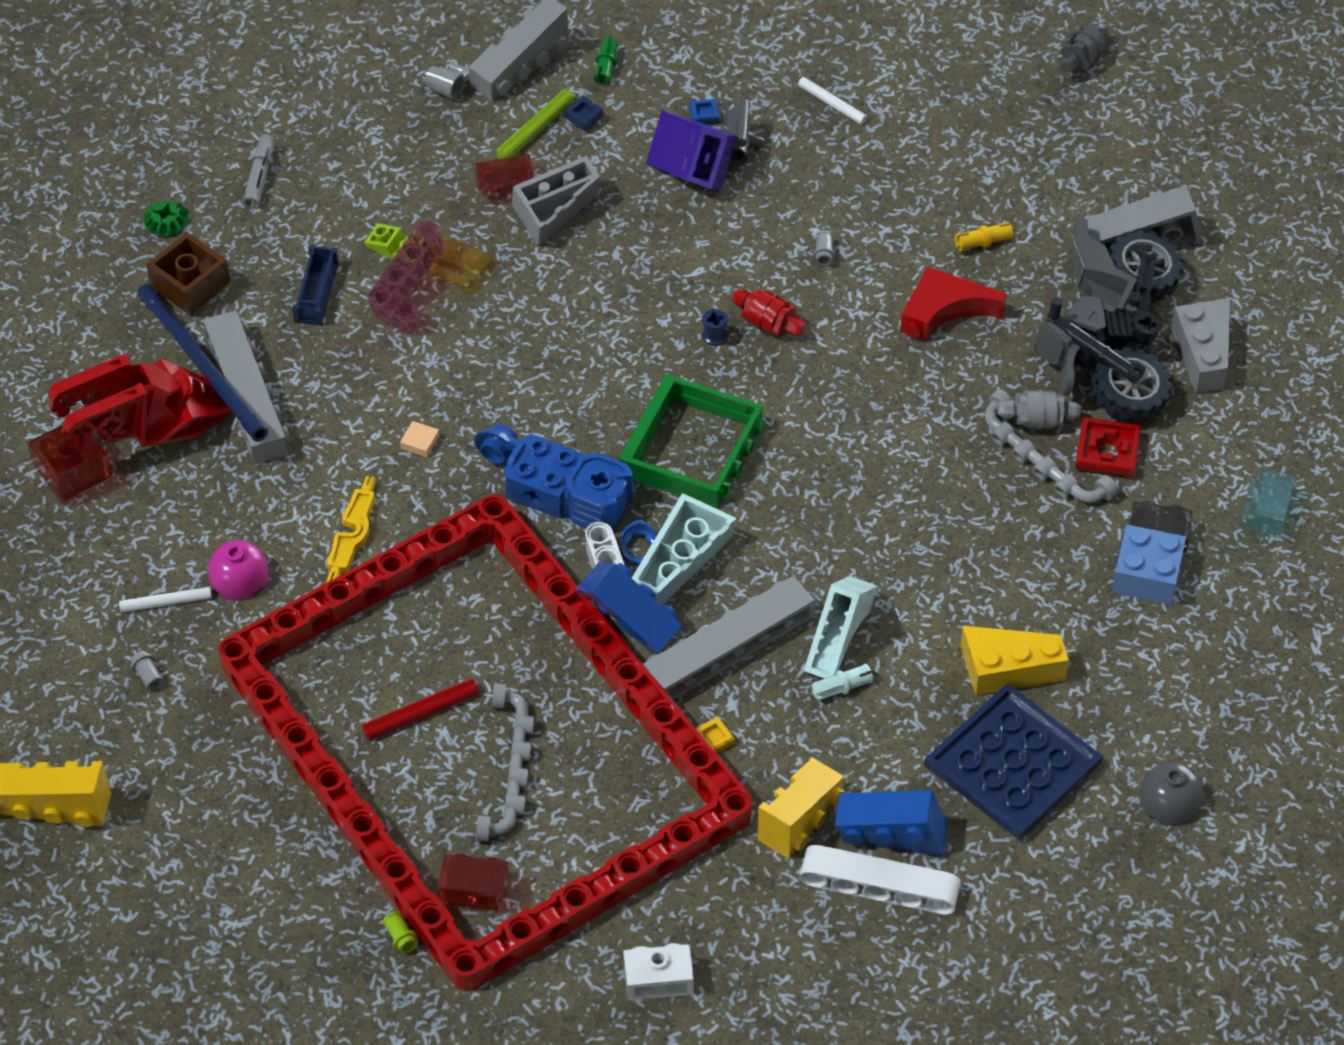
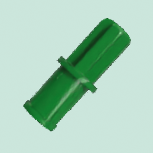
M605 37L600 54L596 57L597 69L594 81L598 85H604L605 80L607 85L611 83L612 71L617 64L615 55L618 41L616 38Z

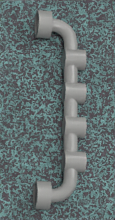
M1002 389L996 390L989 396L990 404L986 408L985 419L986 423L993 430L991 432L993 441L999 446H1003L1007 442L1012 445L1014 449H1012L1011 453L1021 464L1029 459L1035 464L1032 468L1033 473L1041 481H1045L1048 477L1052 478L1056 482L1054 484L1055 492L1063 499H1066L1071 494L1082 502L1092 503L1098 502L1101 499L1110 501L1119 494L1117 484L1107 475H1103L1094 483L1095 490L1086 491L1082 489L1072 475H1065L1057 468L1056 463L1050 457L1042 456L1036 451L1032 442L1020 438L1009 423H1002L997 418L998 402L1012 400L1010 396Z
M494 683L492 708L504 709L505 703H510L516 708L504 818L499 823H490V816L478 815L475 841L488 842L489 836H500L509 832L515 824L517 815H523L525 796H520L519 791L520 788H526L528 769H522L523 761H529L531 743L525 742L526 735H532L534 716H528V704L521 695L506 690L507 684Z

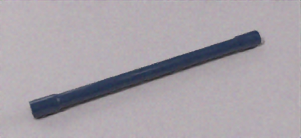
M142 285L137 291L139 298L156 315L239 419L242 427L255 442L264 440L268 435V429L256 414L250 411L164 304L163 299L152 285Z

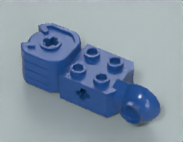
M496 424L493 428L484 429L474 437L475 447L485 459L505 466L506 499L559 519L562 515L568 516L574 524L585 528L592 523L603 522L608 524L612 531L618 529L617 522L623 518L626 512V501L627 504L633 503V474L630 467L624 462L600 453L585 455L533 434L522 440H517L516 433L510 427L503 424Z

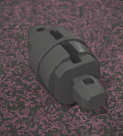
M1104 22L1081 26L1068 37L1060 51L1063 56L1060 66L1064 72L1087 69L1097 62L1109 44L1106 38L1108 27Z

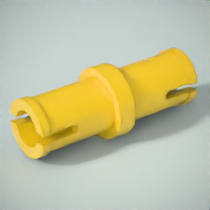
M1009 222L991 227L986 225L979 226L977 230L956 234L955 244L960 252L979 246L987 248L992 243L1012 240L1014 236L1013 228Z

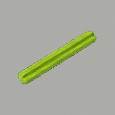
M563 89L497 149L498 158L507 162L574 102L573 92Z

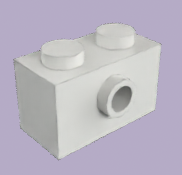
M672 943L664 947L655 948L639 946L631 950H624L628 1001L693 995V972L689 944L680 945Z

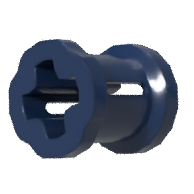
M719 309L706 311L702 316V324L705 327L702 332L703 341L710 346L724 344L728 338V333L725 329V326L728 324V316Z

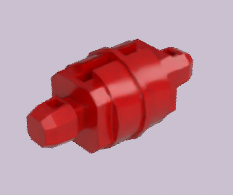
M738 289L734 292L732 301L743 309L742 318L756 326L758 330L776 336L785 333L800 336L804 333L806 324L802 319L795 316L796 307L781 298L780 295L762 289L753 292Z

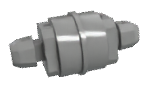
M1042 389L1016 393L1015 403L1013 400H1002L997 405L998 415L1005 418H1013L1014 416L1016 424L1022 425L1024 428H1036V430L1062 426L1063 416L1065 419H1076L1080 417L1081 411L1080 404L1073 401L1064 402V397L1060 394H1056L1054 391H1042Z

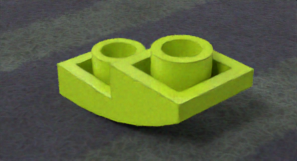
M379 223L364 242L365 246L374 252L414 267L419 266L430 250L428 240L404 236L400 227Z

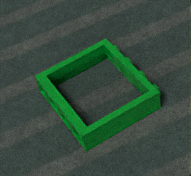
M665 374L620 455L619 461L626 463L630 467L633 481L677 496H681L683 493L718 509L722 499L727 500L730 495L733 478H739L743 469L742 461L744 457H750L755 445L754 438L756 435L763 433L766 421L763 420V406ZM673 401L746 425L715 485L641 461Z

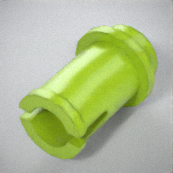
M393 911L386 915L383 919V924L394 940L393 947L403 954L413 951L418 945L416 932L410 930L400 911Z

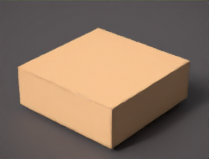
M412 421L400 441V448L428 457L440 436L439 430Z

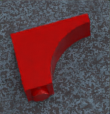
M927 267L901 314L900 332L905 333L911 338L927 341L938 327L956 318L982 315L1001 319L1006 309L1007 293Z

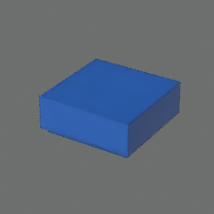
M716 99L689 101L692 120L706 125L720 124Z

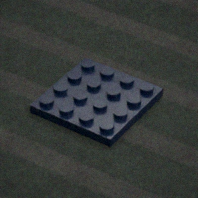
M1007 683L924 759V766L1020 841L1102 763L1103 755Z

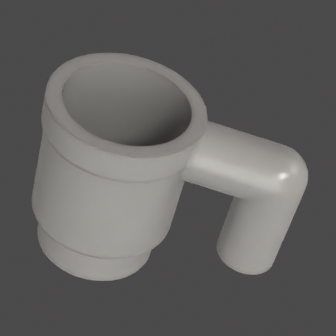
M455 63L450 65L449 70L443 67L432 66L426 73L425 86L431 88L434 92L456 100L462 93L465 83L469 80V69Z

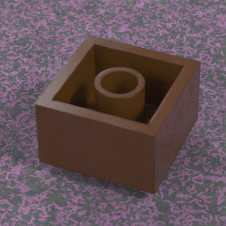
M188 232L146 264L150 285L189 315L231 282L227 260Z

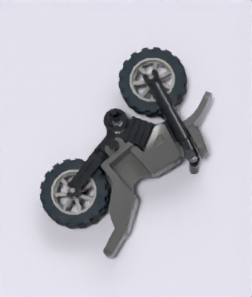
M1078 218L1072 231L1073 239L1070 252L1077 285L1088 296L1079 298L1068 310L1065 318L1060 315L1064 302L1063 299L1060 297L1052 299L1050 310L1046 317V324L1039 330L1035 351L1053 365L1062 366L1060 375L1062 395L1069 396L1072 392L1075 368L1089 378L1091 387H1093V398H1097V405L1101 409L1107 410L1106 413L1109 416L1113 417L1115 415L1119 417L1118 420L1123 422L1127 420H1132V423H1140L1141 420H1145V422L1150 421L1154 415L1158 416L1165 407L1172 390V383H1170V373L1165 370V364L1163 362L1159 363L1156 360L1157 357L1150 353L1161 324L1156 316L1148 313V307L1153 300H1164L1166 295L1170 296L1174 292L1184 270V264H1182L1183 256L1181 253L1178 254V247L1174 243H1169L1167 237H1160L1154 231L1147 233L1144 230H1136L1134 233L1127 231L1123 237L1118 236L1108 253L1104 244L1088 236V219ZM1129 257L1134 262L1125 261V258ZM1136 343L1140 344V348H1136ZM1094 357L1099 361L1098 365L1092 362ZM1147 383L1150 388L1143 386V384ZM1139 393H1142V394H1144V395H1146V396L1140 397V394H1139Z

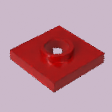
M1083 417L1075 469L1134 478L1141 425ZM1102 445H1112L1117 449L1118 455L1113 456V453H1104L1102 451L1100 455L1097 449Z

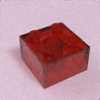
M63 425L27 442L33 465L60 503L113 476L108 454L95 436L92 434L89 438L85 439L83 447H77L74 441H69L68 436H63Z

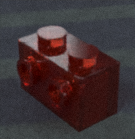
M528 153L472 162L476 189L478 191L484 190V195L501 192L500 187L511 186V190H513V186L534 178L530 154Z
M444 854L438 884L440 901L444 905L504 911L510 881L509 861H502L495 857L483 859L470 857L466 854Z

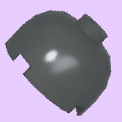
M1165 762L1156 765L1146 773L1140 786V805L1148 817L1152 816L1160 820V824L1180 826L1189 823L1195 818V815L1202 807V782L1196 772L1185 764Z

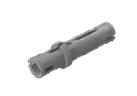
M261 135L259 137L256 153L251 157L252 168L244 198L242 199V204L246 208L257 209L260 205L268 170L273 165L272 154L276 145L275 138L270 135Z

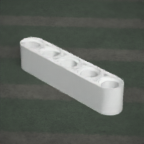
M820 845L807 847L799 875L800 881L807 886L943 915H949L954 912L961 884L960 879L956 875L948 872Z

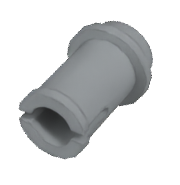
M821 230L815 236L816 250L813 253V259L819 266L826 267L835 260V252L833 251L834 237L830 231Z
M140 651L132 656L131 668L134 672H138L146 689L153 691L161 687L165 680L155 667L152 654Z

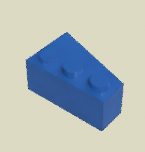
M598 562L575 590L582 596L588 594L599 604L598 609L604 614L608 612L621 624L620 627L648 651L659 653L682 626L675 619L678 614L666 604L661 606L654 599L656 594L643 583L641 585L637 584L632 579L633 572L624 564L619 563L617 565Z
M932 790L840 793L835 827L845 843L944 857L948 822Z

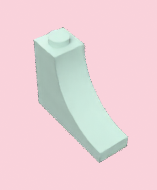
M852 576L831 584L804 668L805 672L824 679L836 675V671L839 670L854 633L863 619L870 613L878 588L877 585Z

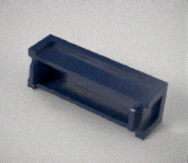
M310 245V256L297 304L293 305L292 308L294 323L322 326L339 265L338 248L332 247L330 249L328 247Z

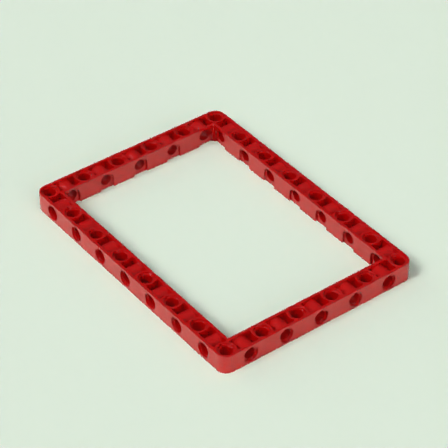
M499 495L484 497L223 639L218 646L221 668L227 678L401 912L413 931L416 932L419 939L452 984L462 991H472L746 828L750 824L752 815V798L749 792L586 595L582 596L575 590L578 587L577 584L510 503ZM492 541L706 803V806L694 813H686L659 829L657 835L640 845L637 843L607 860L603 867L586 877L582 875L553 892L551 898L532 909L528 907L496 926L495 931L475 942L474 940H465L456 927L455 919L434 892L430 893L421 880L420 872L402 848L395 846L387 835L386 827L367 801L363 802L354 790L352 781L335 758L328 756L321 746L320 738L302 714L296 713L289 703L288 695L270 671H265L262 665L481 545ZM732 808H739V809H741V810H736V811H734V810H731V809H732ZM362 829H368V831L359 832ZM680 839H687V840H689V841L680 842V841H678V840H680ZM626 871H635V873H633V874H627V873H625V872H626ZM397 874H401V875H402L401 877H398V878L392 877V876L397 875ZM575 902L582 903V905L573 906L571 904ZM428 921H438L434 924H427ZM519 935H527V936H528V937L523 938V939L516 938V937L519 936ZM463 968H472V970L468 972L460 971Z

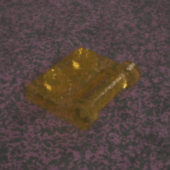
M445 235L428 257L423 258L419 271L426 275L431 273L459 285L461 290L470 293L494 263V255ZM438 263L443 264V265H445V266H447V267H450V268H452V269H454V270H456V271H459V272H461V273H463V274H466V275H465V276H464V275H461V274H459V273H457V272H454V271H452V270H450V269H447V268H445V267H443V266L438 265Z

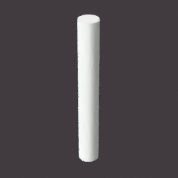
M802 77L799 80L798 86L850 119L860 125L867 121V115L807 78Z
M210 587L123 600L119 601L120 611L125 613L212 599Z

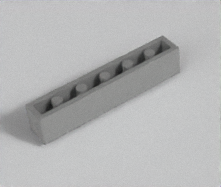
M236 310L203 319L206 337L219 372L250 411L256 414L268 429L267 437L260 442H255L237 418L253 463L257 464L288 455L286 443L291 442L286 425L281 426L279 421H282V415L278 404L273 405L271 402L274 399L270 383L264 384L263 379L266 378L262 362L256 363L255 358L258 357L254 341L248 342L247 337H250L246 320L240 321Z
M791 576L785 581L775 583L771 589L761 595L751 597L739 608L727 611L720 619L710 625H703L688 638L676 641L671 648L664 652L652 655L643 665L668 696L675 700L813 618L815 600L796 578Z

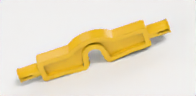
M366 476L362 488L354 490L350 503L342 515V525L355 531L352 533L339 532L335 534L332 550L327 561L328 571L330 572L325 584L349 571L356 551L361 549L368 540L370 533L368 519L375 503L373 490L377 483V479L371 476V479L370 476Z

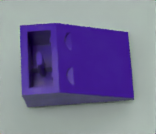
M661 110L646 163L692 183L710 189H721L738 135Z

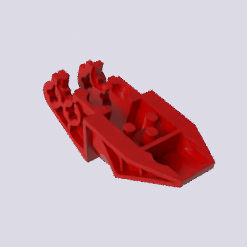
M126 354L58 381L48 391L51 413L56 412L57 418L66 417L63 422L62 434L64 437L68 436L70 442L74 441L77 447H83L85 439L89 438L95 430L100 439L104 440L105 443L136 437L141 447L197 438L230 414L227 404L205 377L164 359H160L154 364L140 363L132 365ZM81 401L84 407L69 414L70 407L76 405V402Z

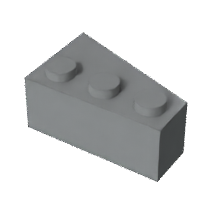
M584 156L513 186L512 207L537 246H540L598 196L600 175L589 158Z
M1230 298L1174 308L1171 330L1196 394L1224 389L1228 371Z

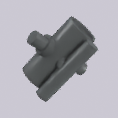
M741 99L739 101V108H733L726 113L725 125H722V127L711 125L712 127L738 135L729 165L745 164L748 161L749 148L751 149L752 146L763 148L765 138L755 136L754 132H750L751 115L749 113L750 101L748 99Z

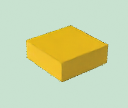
M719 717L696 728L716 754L735 744V738Z

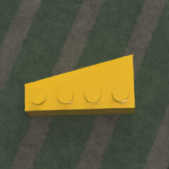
M78 761L66 762L64 767H52L48 762H37L33 768H26L22 763H0V814L11 815L21 820H28L30 818L44 819L53 824H58L62 821L76 823L81 827L103 826L111 798V790L103 761H92L89 767H79Z

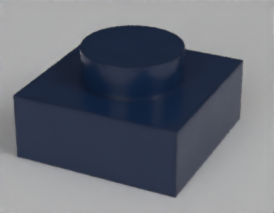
M582 96L564 110L565 118L583 131L603 117V109L585 96Z

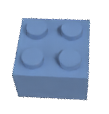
M1126 524L1112 593L1172 605L1186 536Z

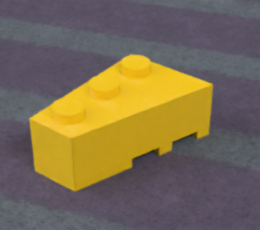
M962 626L960 646L976 696L996 693L1007 683L1013 688L1018 689L1066 680L1069 659L1061 635Z
M811 758L791 777L790 781L793 783L786 790L780 787L775 791L774 796L777 798L770 805L763 802L758 807V840L788 859L796 850L800 852L804 849L809 840V834L814 828L819 829L824 824L829 809L832 806L837 807L840 793H845L843 790L844 776L814 758Z

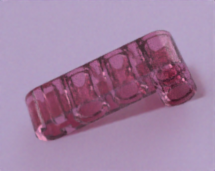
M434 221L420 222L414 228L368 294V302L375 318L404 333L416 332L422 324L416 303L410 296L444 248L440 229Z

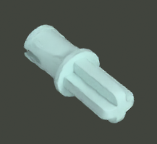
M863 664L860 667L845 672L841 670L836 671L834 676L813 682L811 685L812 693L817 700L841 692L848 694L850 689L873 682L872 673L860 677V675L865 674L871 669L867 664Z

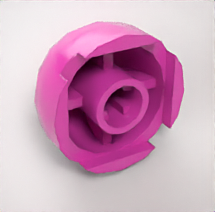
M234 540L224 543L211 555L208 564L210 586L213 590L220 593L221 597L228 600L240 601L254 597L255 592L265 588L269 579L268 565L264 554L258 547L248 541Z

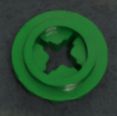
M172 198L168 202H163L160 199L157 205L150 204L149 210L144 211L143 221L149 232L159 236H169L180 232L187 225L188 212L183 207L182 202L175 203ZM170 212V216H167L162 222L161 216Z

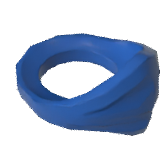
M636 520L627 525L622 532L619 546L623 557L629 563L640 565L644 557L637 558L632 556L627 549L628 543L632 537L643 536L646 537V541L650 543L651 547L657 537V533L652 526L643 520Z

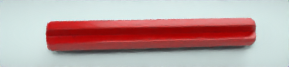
M473 679L465 680L362 724L363 734L367 740H373L478 695L477 684Z

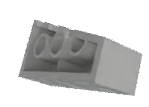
M539 0L540 3L533 10L528 8L522 14L523 20L514 29L510 26L503 32V36L497 46L492 43L468 67L470 86L489 100L494 101L499 96L505 95L518 82L526 80L533 71L545 66L555 55L563 53L569 46L567 7L557 0Z
M1186 185L1084 218L1088 219V236L1104 244L1108 253L1118 236L1123 237L1125 232L1131 231L1134 233L1136 230H1144L1147 233L1154 231L1160 237H1167L1169 239L1168 242L1174 243L1178 248H1180V243L1192 241L1193 245L1203 244L1196 208Z

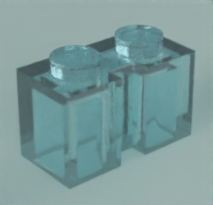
M1260 468L1258 478H1251L1247 495L1253 497L1252 502L1245 501L1242 519H1247L1245 531L1278 539L1281 538L1295 481L1294 475Z

